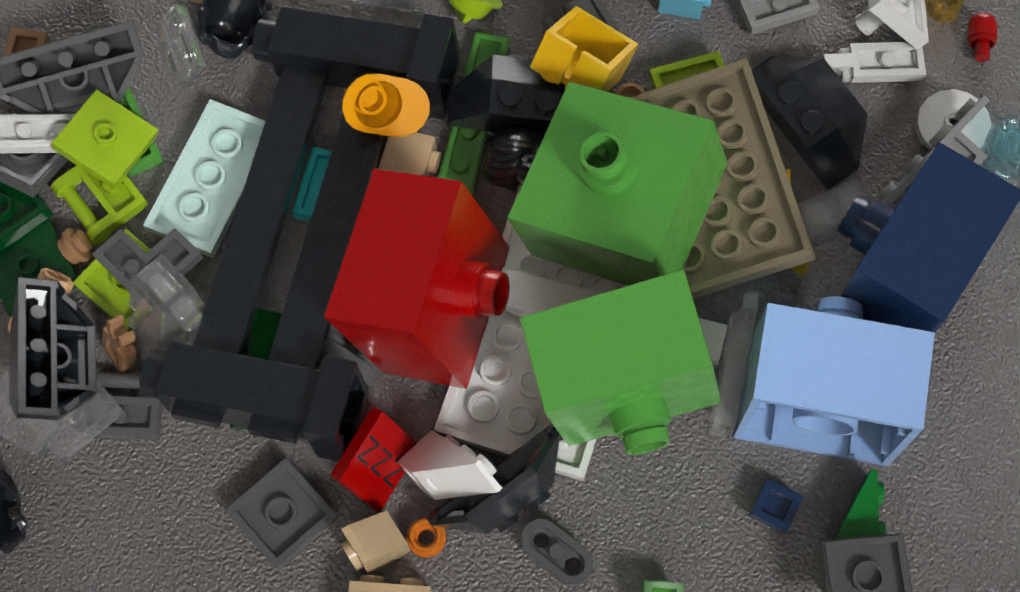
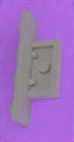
M985 95L977 102L970 98L954 114L959 118V121L950 130L943 126L929 141L933 148L924 157L919 153L916 154L902 169L907 174L898 185L891 181L876 198L891 205L906 188L909 189L938 142L980 165L988 156L967 138L961 130L990 100Z

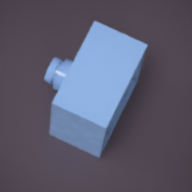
M824 297L820 299L817 311L767 303L746 350L733 438L888 467L924 429L935 332L863 320V305L856 300L845 297Z

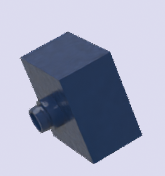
M938 142L896 209L880 199L874 205L870 202V199L861 195L857 196L836 231L846 239L848 237L852 239L849 246L865 255V257L856 269L841 297L856 300L863 305V320L936 333L945 322L1019 203L1020 189Z

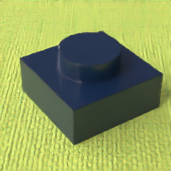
M767 479L749 517L786 534L804 496Z

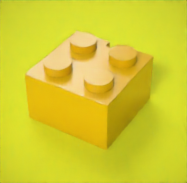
M576 6L546 31L530 68L540 73L541 77L548 82L556 83L557 85L560 83L565 84V90L568 83L572 82L608 92L621 80L639 44Z

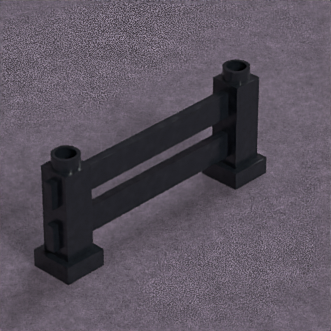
M281 6L277 19L261 17L255 27L253 36L254 58L257 61L272 63L277 77L280 78L193 345L171 341L167 352L154 349L149 351L141 368L139 387L143 396L159 399L176 420L220 428L222 423L246 427L250 435L294 444L297 443L298 438L309 441L317 457L339 461L357 432L368 388L356 361L325 356L321 370H318L331 327V323L324 318L373 169H377L386 136L353 129L346 122L344 115L342 116L269 359L264 360L244 356L245 346L326 86L348 88L356 78L365 74L378 73L405 78L418 83L426 92L430 102L428 117L444 120L450 91L454 84L461 57L453 18L424 14L419 29Z

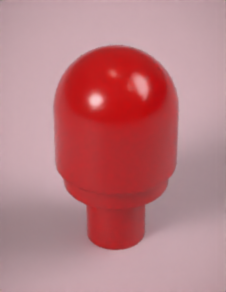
M979 12L973 15L968 22L967 40L969 46L975 49V60L986 62L990 59V49L995 46L998 39V24L992 14Z

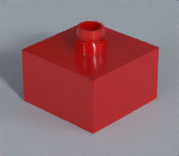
M373 169L324 318L383 373L467 389L489 315L500 316L508 303L510 281L507 273L502 272V268L505 266L510 247L462 181Z

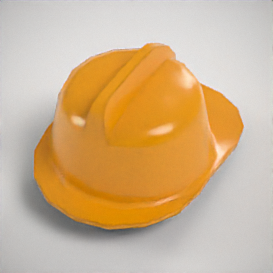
M378 73L365 74L356 78L348 88H345L342 100L344 118L353 129L389 137H406L416 133L425 124L430 108L428 96L418 83L405 78Z

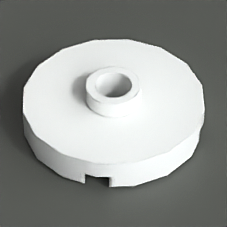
M956 89L942 90L928 97L920 107L915 122L917 138L922 146L925 145L931 150L933 148L929 143L931 138L943 126L949 130L953 127L949 119L959 121V118L954 114L970 98L975 102L979 99L968 92ZM985 106L961 130L980 149L989 139L992 126L989 112Z

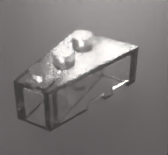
M162 253L131 279L129 306L134 310V315L129 317L128 324L135 334V341L139 349L137 353L145 359L149 351L153 349L167 352L171 341L188 345L192 342L194 343L205 309V305L193 285Z

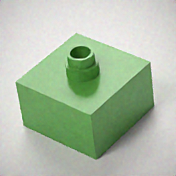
M569 82L507 218L532 256L627 286L683 270L728 164L713 120Z
M684 269L520 318L545 414L568 446L614 434L616 438L622 439V444L628 455L651 452L670 443L669 432L666 426L671 423V417L721 403L713 364Z

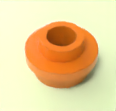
M427 517L420 518L414 521L408 528L406 541L413 554L421 558H431L443 550L446 543V532L444 527L431 526ZM424 532H430L434 535V540L429 545H423L419 542V537Z

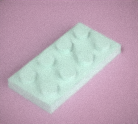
M210 99L143 224L145 230L164 238L176 228L201 254L214 258L235 217L265 120Z

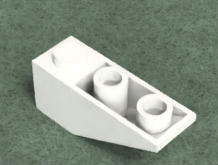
M431 430L398 461V464L414 483L434 500L497 493L502 489L493 477L497 470L482 454L477 456L466 444L461 446L449 434L444 438Z

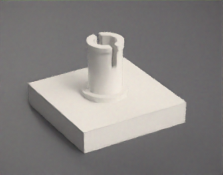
M868 0L869 9L855 17L858 28L865 35L869 36L877 28L886 24L917 50L929 42L925 0Z

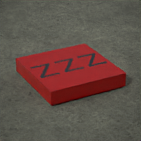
M372 407L330 476L368 508L380 513L405 473L398 464V461L417 443L383 411Z

